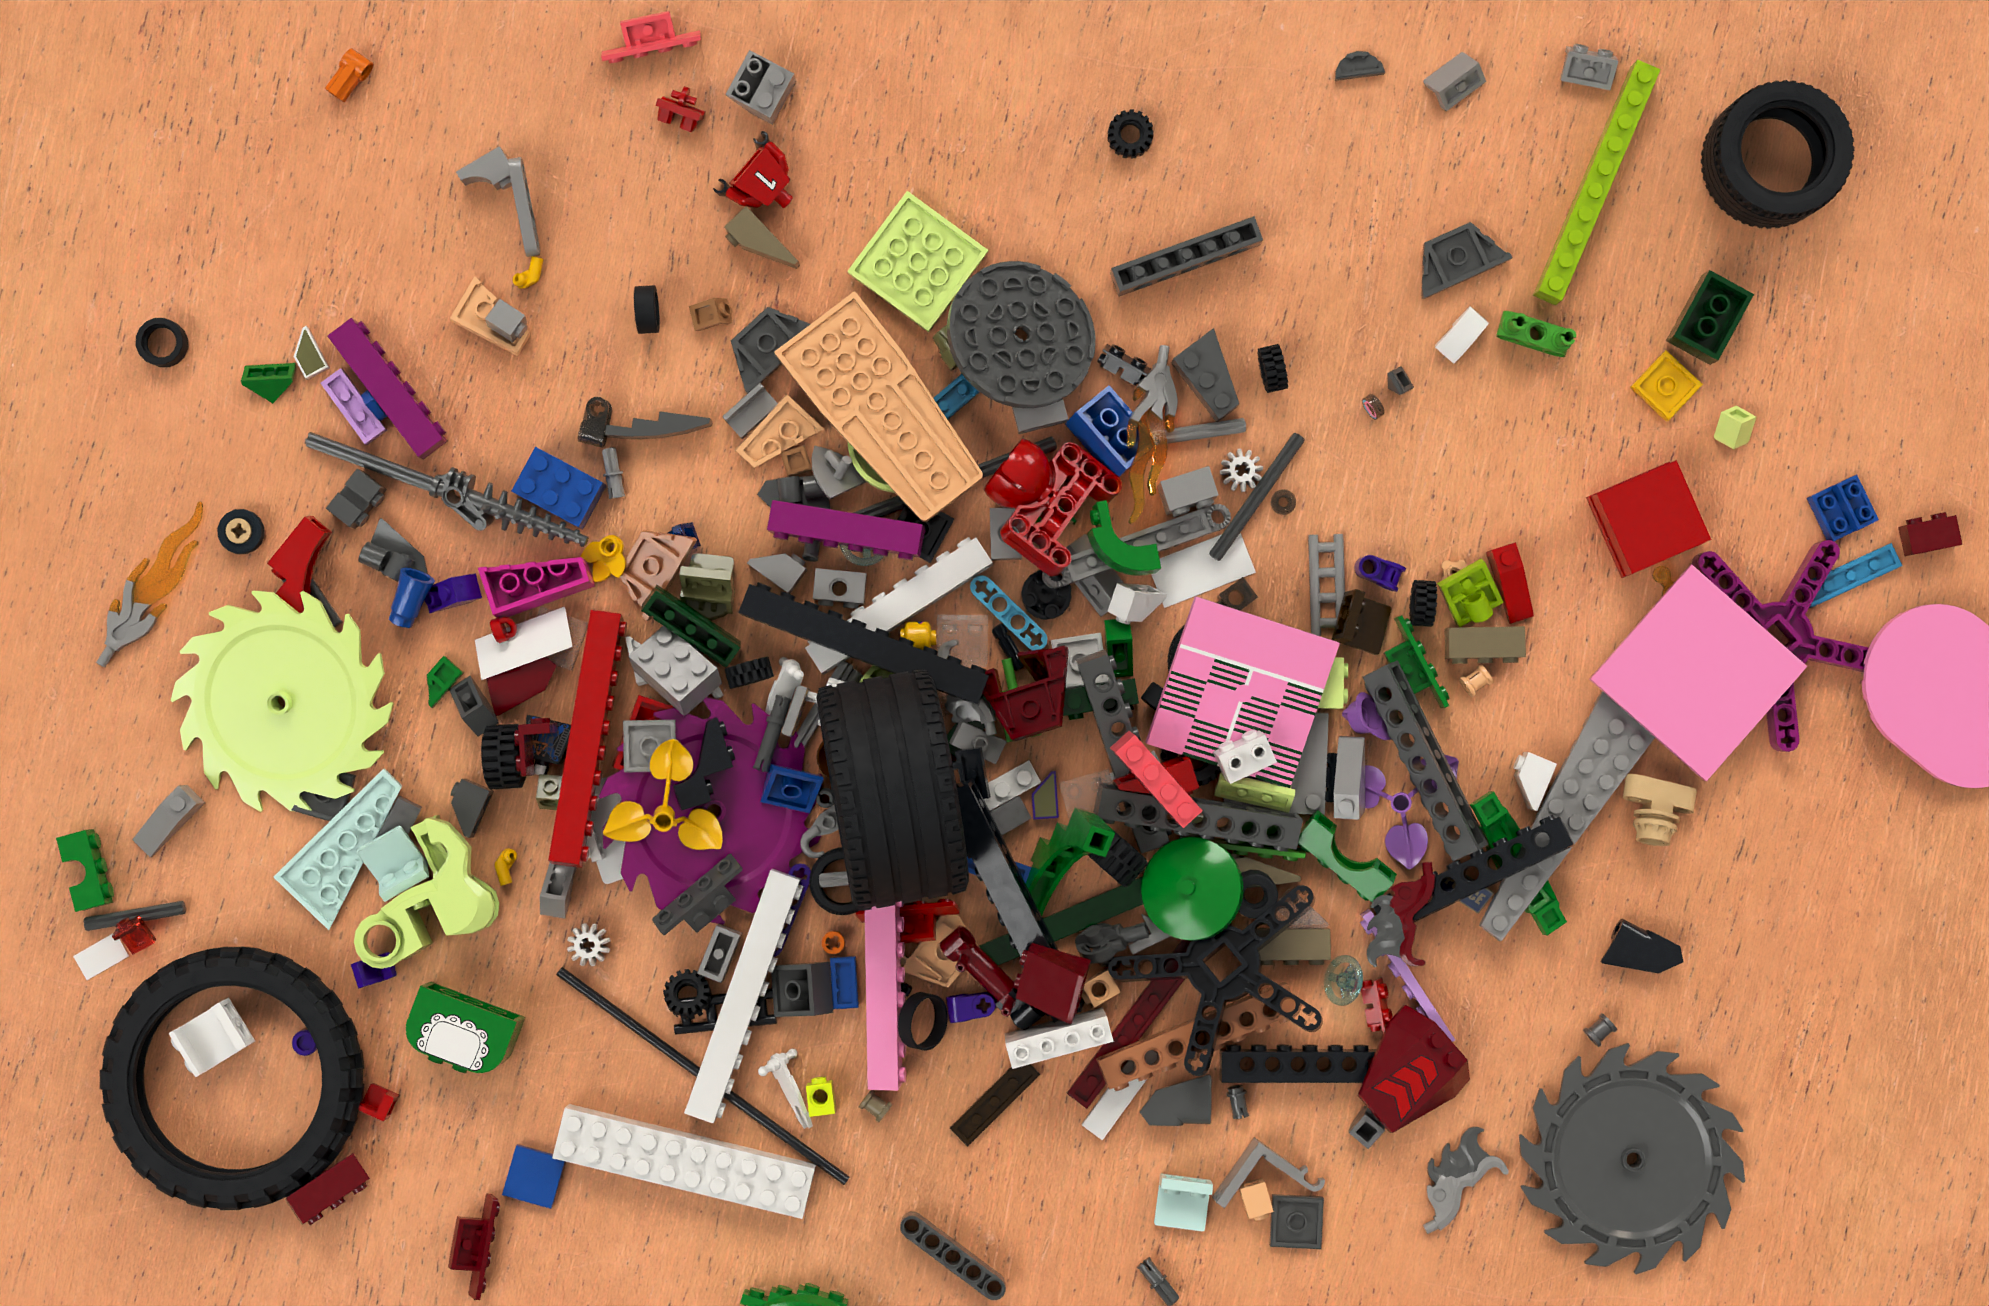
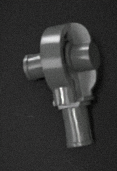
M1145 922L1125 928L1121 924L1110 925L1100 923L1089 926L1075 939V944L1082 958L1091 960L1092 964L1099 963L1102 967H1108L1117 952L1125 950L1128 943L1149 938V931Z

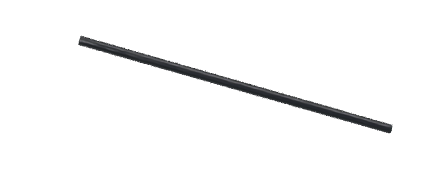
M560 968L556 974L559 978L697 1078L700 1070L699 1066L565 968ZM732 1090L730 1094L725 1093L724 1098L837 1181L843 1185L848 1181L850 1176Z

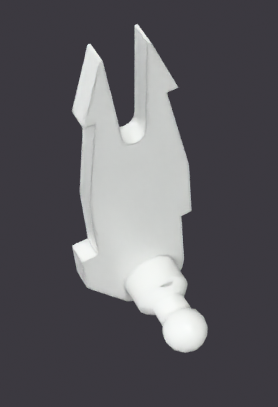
M786 657L779 659V664L782 668L777 681L774 680L765 710L768 715L771 714L776 695L782 696L783 700L784 697L792 699L796 687L801 685L804 674L801 671L800 664L794 659H787Z
M792 1048L787 1053H775L772 1055L770 1060L767 1061V1065L761 1066L758 1069V1074L766 1076L770 1071L773 1073L775 1079H778L804 1129L807 1127L811 1128L813 1125L809 1112H807L793 1075L790 1074L786 1065L790 1059L797 1057V1050Z

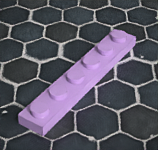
M1367 909L1360 914L1363 918L1360 924L1368 935L1372 933L1376 937V927L1367 930L1370 920L1374 917L1372 911ZM1385 954L1391 961L1388 967L1396 978L1400 976L1404 981L1405 985L1402 988L1408 998L1412 999L1414 997L1419 1004L1416 1007L1417 1012L1436 1022L1452 1042L1455 1041L1406 963L1399 957Z

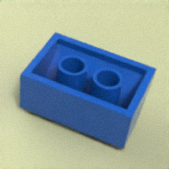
M1110 385L1076 411L1065 423L1090 454L1118 477L1124 474L1159 443L1140 420L1136 424L1129 421L1132 410Z

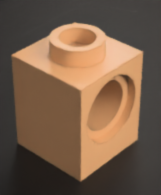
M1106 968L1086 980L1082 997L1086 1004L1092 1003L1095 1008L1121 992ZM1097 982L1103 983L1106 987L1105 992L1100 996H1096L1091 992L1093 984Z
M1263 1178L1244 1183L1239 1187L1249 1219L1254 1218V1221L1262 1220L1269 1217L1268 1213L1274 1212Z

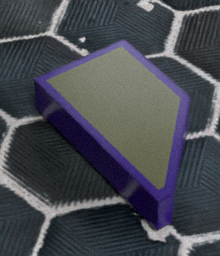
M1051 771L1032 793L1033 820L1059 818L1056 771Z

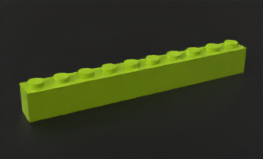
M1638 59L1630 67L1533 296L1553 305H1557L1563 300L1661 69Z

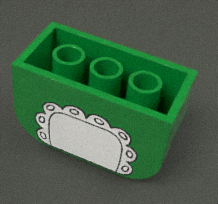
M428 982L421 985L406 1022V1036L415 1050L428 1055V1060L434 1063L443 1064V1061L453 1065L452 1069L462 1073H467V1070L474 1073H485L495 1069L511 1056L526 1017L434 982Z

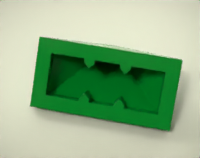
M296 363L246 365L241 383L273 404L293 382Z

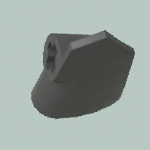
M814 475L767 480L757 494L770 508L772 500L830 509L829 498L818 485Z
M380 518L371 542L368 541L364 545L358 561L382 572L383 575L399 582L401 568H412L428 574L424 556L386 521Z
M1204 1075L1156 1090L1139 1111L1149 1125L1153 1126L1210 1124L1211 1075Z

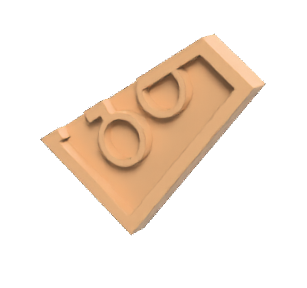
M474 276L450 317L451 322L518 356L527 342L530 332L526 330L521 338L517 337L512 343L489 328L485 318L498 300Z
M786 394L737 447L736 451L755 468L824 428Z

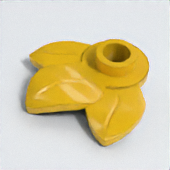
M608 535L600 542H591L580 556L586 562L593 563L594 582H602L608 579L611 574L620 578L626 567V560L622 554L624 550L623 541L615 535ZM615 544L614 550L611 552L610 547Z

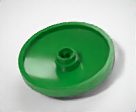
M1197 837L1180 838L1163 846L1149 861L1142 879V900L1149 918L1164 933L1188 941L1208 939L1227 928L1240 909L1243 899L1241 871L1231 854L1217 843Z

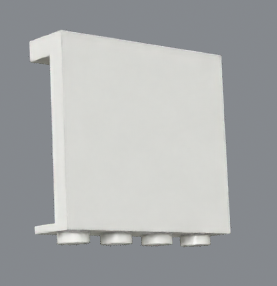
M1103 1007L1076 1014L1072 1024L1061 1020L1055 1023L1050 1021L1031 1026L1026 1030L1020 1029L1005 1033V1044L1012 1069L1114 1042Z

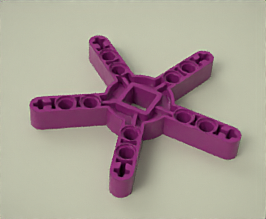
M1825 540L1813 544L1781 600L1766 604L1760 603L1715 552L1699 553L1693 558L1692 565L1735 602L1737 595H1741L1745 601L1742 609L1764 629L1767 630L1771 625L1775 624L1789 640L1785 647L1804 664L1810 660L1864 672L1865 664L1862 660L1866 657L1869 647L1815 636L1813 627L1805 615L1839 557L1840 548L1834 541ZM1822 548H1826L1825 553L1828 556L1823 557L1824 552L1821 550ZM1704 559H1709L1710 561L1707 564V568L1703 567V564L1705 563ZM1810 567L1816 572L1817 578L1815 581L1808 577L1807 572ZM1720 576H1724L1728 581L1726 589L1721 588L1718 583ZM1797 589L1803 592L1804 598L1802 602H1798L1795 598ZM1822 644L1828 649L1825 657L1821 656L1819 652V647ZM1847 649L1852 653V660L1850 662H1847L1844 658V653ZM1793 682L1766 713L1770 745L1774 750L1780 752L1795 750L1800 740ZM1781 708L1786 712V718L1783 722L1777 717V713ZM1787 726V729L1779 730V727ZM1788 737V742L1781 743V738Z

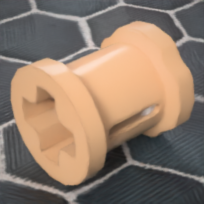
M1483 665L1477 666V670L1467 677L1462 676L1459 679L1461 685L1471 697L1475 696L1476 691L1485 685L1494 683L1491 675Z

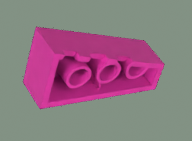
M582 557L538 563L528 562L519 565H499V567L489 568L478 567L492 614L496 618L510 617L595 587L589 565Z

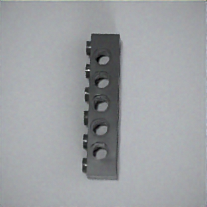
M1255 216L1113 267L1111 268L1110 275L1118 297L1258 247L1261 245L1263 238Z

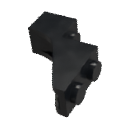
M717 717L711 718L706 722L695 771L684 781L672 785L681 811L710 802V795L714 794L710 780H705L704 776L733 767L732 761L735 760V755L731 745L726 746L724 736L728 735L724 722H719Z

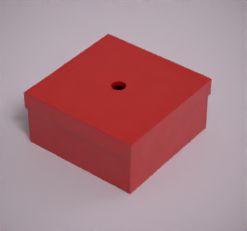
M1677 460L1667 462L1586 497L1621 578L1712 540Z

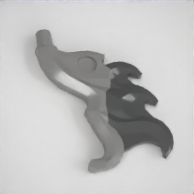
M1471 1127L1464 1131L1460 1144L1455 1151H1450V1143H1447L1442 1150L1439 1166H1434L1433 1158L1429 1160L1427 1172L1435 1184L1433 1186L1427 1185L1426 1190L1428 1199L1434 1208L1435 1216L1433 1217L1434 1220L1423 1225L1427 1234L1437 1229L1441 1231L1456 1217L1464 1187H1473L1492 1167L1499 1168L1505 1175L1509 1173L1505 1163L1500 1158L1488 1155L1479 1146L1477 1136L1480 1132H1484L1483 1128Z

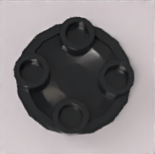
M1038 570L1024 582L1021 591L1022 603L1026 610L1036 618L1043 620L1055 619L1062 615L1069 607L1071 586L1069 584L1056 589L1050 588L1043 581V571ZM1062 575L1050 576L1049 578L1054 582L1062 580Z

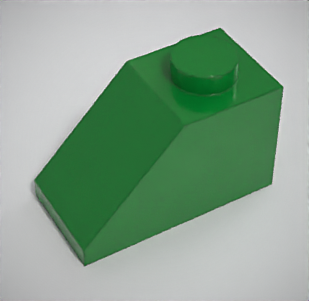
M1116 619L1104 620L1105 648L1108 656L1113 655L1116 662L1117 670L1113 671L1115 677L1133 676L1131 625L1121 623Z

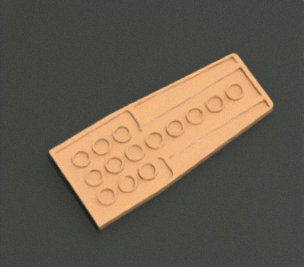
M855 291L774 352L820 413L922 522L929 521L982 480L983 473L902 350Z

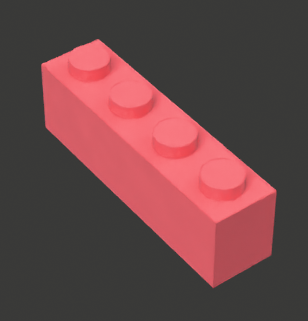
M1128 731L1110 747L1115 755L1182 828H1185L1202 812V809L1135 734Z

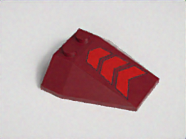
M1403 1005L1385 1028L1359 1090L1358 1097L1390 1133H1393L1455 1098L1470 1080L1468 1059L1436 1022L1411 1007Z

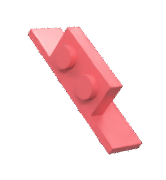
M670 11L620 21L626 46L602 51L601 58L602 61L608 60L609 63H617L623 61L625 56L633 55L634 58L647 56L648 51L658 49L659 53L667 52L673 49L672 46L680 44L683 47H691L697 45V41L701 40V32L698 30L675 35Z

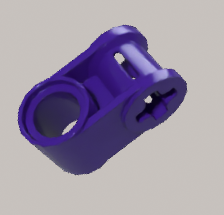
M1373 555L1360 557L1354 566L1357 576L1393 592L1398 591L1397 584L1402 572L1406 571V568L1402 565ZM1365 560H1369L1373 564V571L1370 574L1363 571L1362 564Z
M988 992L958 994L946 997L950 1023L988 1017L996 1007V999ZM982 998H985L986 1002L991 1003L987 1011H984L983 1007H978Z

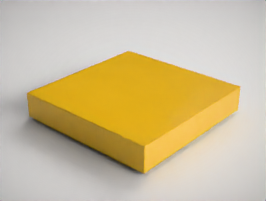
M1665 350L1630 388L1667 422L1703 384Z

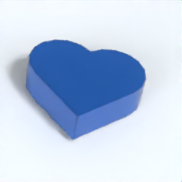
M368 390L361 394L365 405L379 421L387 417Z

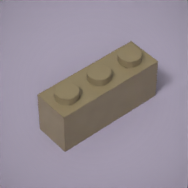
M1525 626L1444 629L1445 659H1452V664H1467L1468 659H1478V663H1493V658H1503V663H1518V658L1526 657Z
M1257 928L1256 930L1258 937H1266L1270 932V928ZM1287 928L1259 951L1262 965H1273V960H1283V965H1299V960H1309L1310 965H1323L1324 960H1331L1330 929Z

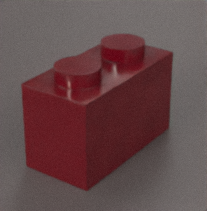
M1946 512L1931 515V520L1924 522L1922 517L1906 520L1907 525L1898 527L1904 557L1963 545L1957 516L1947 517Z

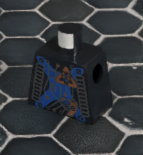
M527 715L526 724H531L530 719L541 717ZM550 720V723H558V733L533 734L536 775H547L550 763L562 764L564 762L571 729L570 724Z

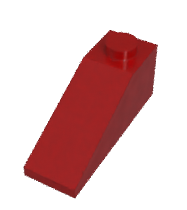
M1516 542L1487 551L1486 554L1498 591L1504 602L1503 606L1509 624L1533 617L1534 612L1525 570Z
M1181 755L1161 763L1188 795L1193 794V790L1199 788L1191 760L1187 756ZM1132 773L1113 780L1114 785L1119 790L1149 793Z

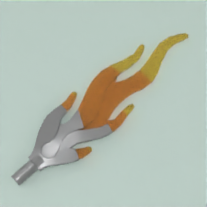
M1160 345L1157 363L1153 365L1148 375L1139 382L1133 394L1134 401L1138 400L1144 393L1145 397L1132 412L1127 427V448H1132L1135 445L1137 427L1139 433L1137 453L1129 471L1130 484L1135 501L1133 513L1128 521L1129 524L1134 523L1138 519L1145 505L1144 473L1148 461L1152 458V467L1149 472L1147 487L1149 494L1153 496L1156 494L1158 476L1167 458L1168 446L1163 423V406L1165 407L1166 430L1168 433L1174 431V419L1178 400L1176 388L1170 374V366H1167L1170 347L1166 345Z

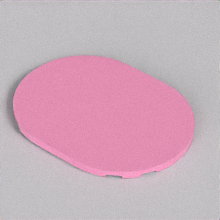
M1942 604L1917 606L1896 615L1876 634L1864 660L1862 693L1871 714L1869 715L1871 720L1886 739L1933 777L1954 786L1966 788L1988 787L1989 626L1980 618L1964 609Z

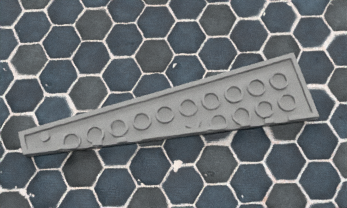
M1603 691L1594 703L1593 710L1583 724L1581 733L1577 740H1575L1570 749L1569 756L1565 759L1546 795L1531 830L1540 826L1539 821L1550 815H1553L1554 818L1561 817L1575 844L1655 737ZM1539 833L1536 836L1535 842L1537 846L1545 847L1548 845L1549 836L1547 833ZM1523 844L1515 855L1517 859L1524 857L1526 853V848ZM1571 848L1502 880L1499 890L1494 895L1479 926L1498 941H1502Z

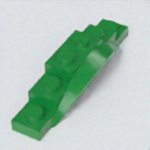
M1489 791L1470 804L1480 822L1479 827L1488 842V845L1485 847L1487 851L1493 849L1492 844L1506 837L1509 841L1517 837L1516 832L1520 828L1508 810L1502 806L1494 791ZM1517 844L1513 847L1512 854L1514 857L1522 844ZM1499 855L1491 857L1495 866L1499 869L1502 866L1501 857ZM1547 880L1525 909L1526 913H1531L1542 935L1546 936L1567 923L1559 908V902Z
M805 1283V1286L800 1284L797 1294L792 1293V1289L786 1286L778 1285L777 1288L772 1286L769 1296L764 1295L765 1291L751 1287L750 1290H744L740 1304L745 1306H847L848 1299L844 1298V1294L832 1290L826 1293L820 1291L819 1286L811 1283Z

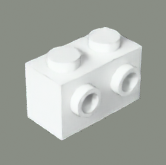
M1260 730L1245 732L1242 734L1241 739L1235 742L1226 741L1218 746V750L1213 751L1224 779L1230 784L1277 763L1266 735Z

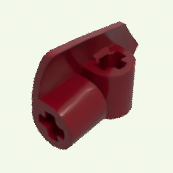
M546 656L486 678L495 715L500 716L545 691L557 665Z

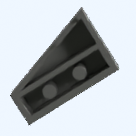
M1213 328L1174 357L1171 363L1213 419L1218 422L1236 409L1239 401Z

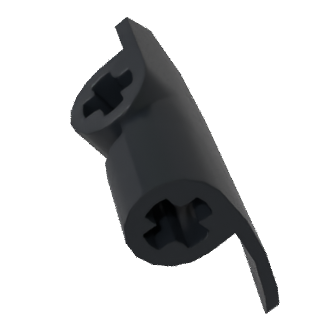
M1620 919L1616 924L1611 936L1613 941L1600 961L1602 964L1658 974L1684 962L1679 945L1624 919Z

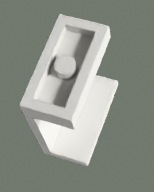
M230 998L217 1003L209 1010L169 1033L173 1047L180 1051L185 1060L184 1063L187 1070L193 1073L195 1077L255 1042Z

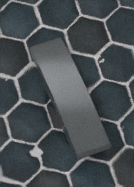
M660 411L658 421L633 418L632 428L606 425L605 435L608 438L621 439L665 438L711 427L712 420L705 417Z

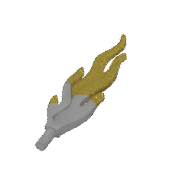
M202 502L197 503L194 515L188 523L172 532L163 540L155 563L142 579L138 580L149 565V559L144 558L131 572L124 586L121 612L120 601L117 599L112 601L107 616V637L104 643L107 646L96 661L97 664L106 667L115 651H120L126 645L147 635L155 625L160 614L167 608V604L161 603L153 608L148 616L142 620L145 611L168 595L181 581L191 551L199 542L193 540L185 545L174 567L171 569L170 563L178 546L198 527L203 513Z

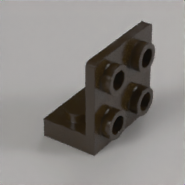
M1358 589L1344 592L1332 640L1378 655L1387 628L1391 607L1364 598L1365 592Z

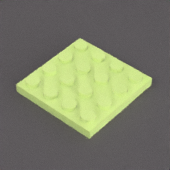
M907 191L847 273L924 330L930 332L989 250Z

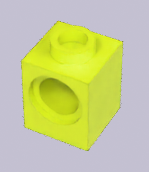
M826 1077L812 1078L811 1083L806 1085L809 1117L835 1114L836 1104L833 1080L827 1081ZM822 1089L827 1093L828 1099L824 1102H818L814 1098V1092Z

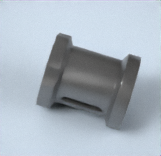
M1603 1013L1599 1015V1019L1590 1028L1585 1027L1583 1029L1588 1038L1598 1047L1602 1045L1601 1041L1606 1036L1618 1030Z

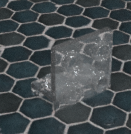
M937 614V651L943 643L957 639L959 640V645L951 648L950 656L962 660L961 665L965 667H971L972 664L986 667L988 658V615Z
M1109 769L1059 783L1069 821L1074 808L1094 814L1099 782L1113 784Z

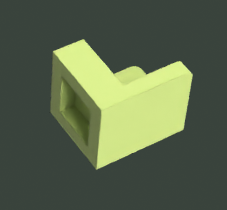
M1738 406L1722 411L1714 439L1732 449L1747 444L1751 437L1756 416Z

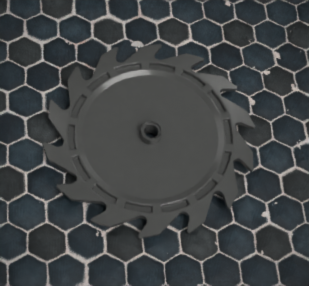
M1629 1043L1608 1049L1591 1074L1586 1077L1581 1073V1057L1577 1056L1563 1071L1556 1104H1550L1543 1089L1539 1088L1532 1108L1541 1140L1538 1144H1532L1520 1134L1519 1144L1521 1156L1541 1178L1542 1185L1539 1188L1521 1185L1520 1187L1532 1205L1562 1218V1224L1559 1227L1544 1230L1545 1234L1561 1244L1595 1243L1597 1245V1251L1584 1261L1585 1264L1607 1267L1634 1252H1639L1640 1259L1634 1270L1635 1274H1639L1656 1268L1676 1241L1682 1242V1260L1686 1262L1701 1246L1707 1214L1714 1213L1721 1229H1725L1731 1212V1206L1723 1177L1726 1173H1731L1744 1183L1745 1174L1743 1161L1722 1138V1132L1725 1129L1743 1132L1744 1130L1732 1112L1702 1099L1701 1094L1703 1091L1718 1088L1720 1084L1702 1073H1667V1066L1679 1057V1053L1656 1051L1626 1066L1623 1060L1630 1047ZM1634 1152L1637 1154V1160L1634 1164L1629 1165L1627 1164V1156Z

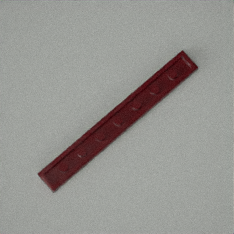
M1181 940L1172 953H1186L1191 941ZM1176 960L1167 962L1166 971L1168 973L1177 971L1178 962ZM1185 979L1150 981L1111 1034L1114 1042L1103 1044L1066 1093L1088 1109L1106 1085L1096 1058L1139 1041Z

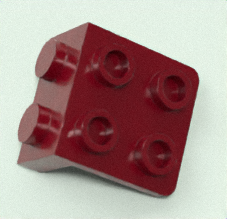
M550 718L530 719L531 724L518 725V730H515V744L519 746L520 756H516L517 771H521L522 777L535 774L533 734L558 733V723H550Z

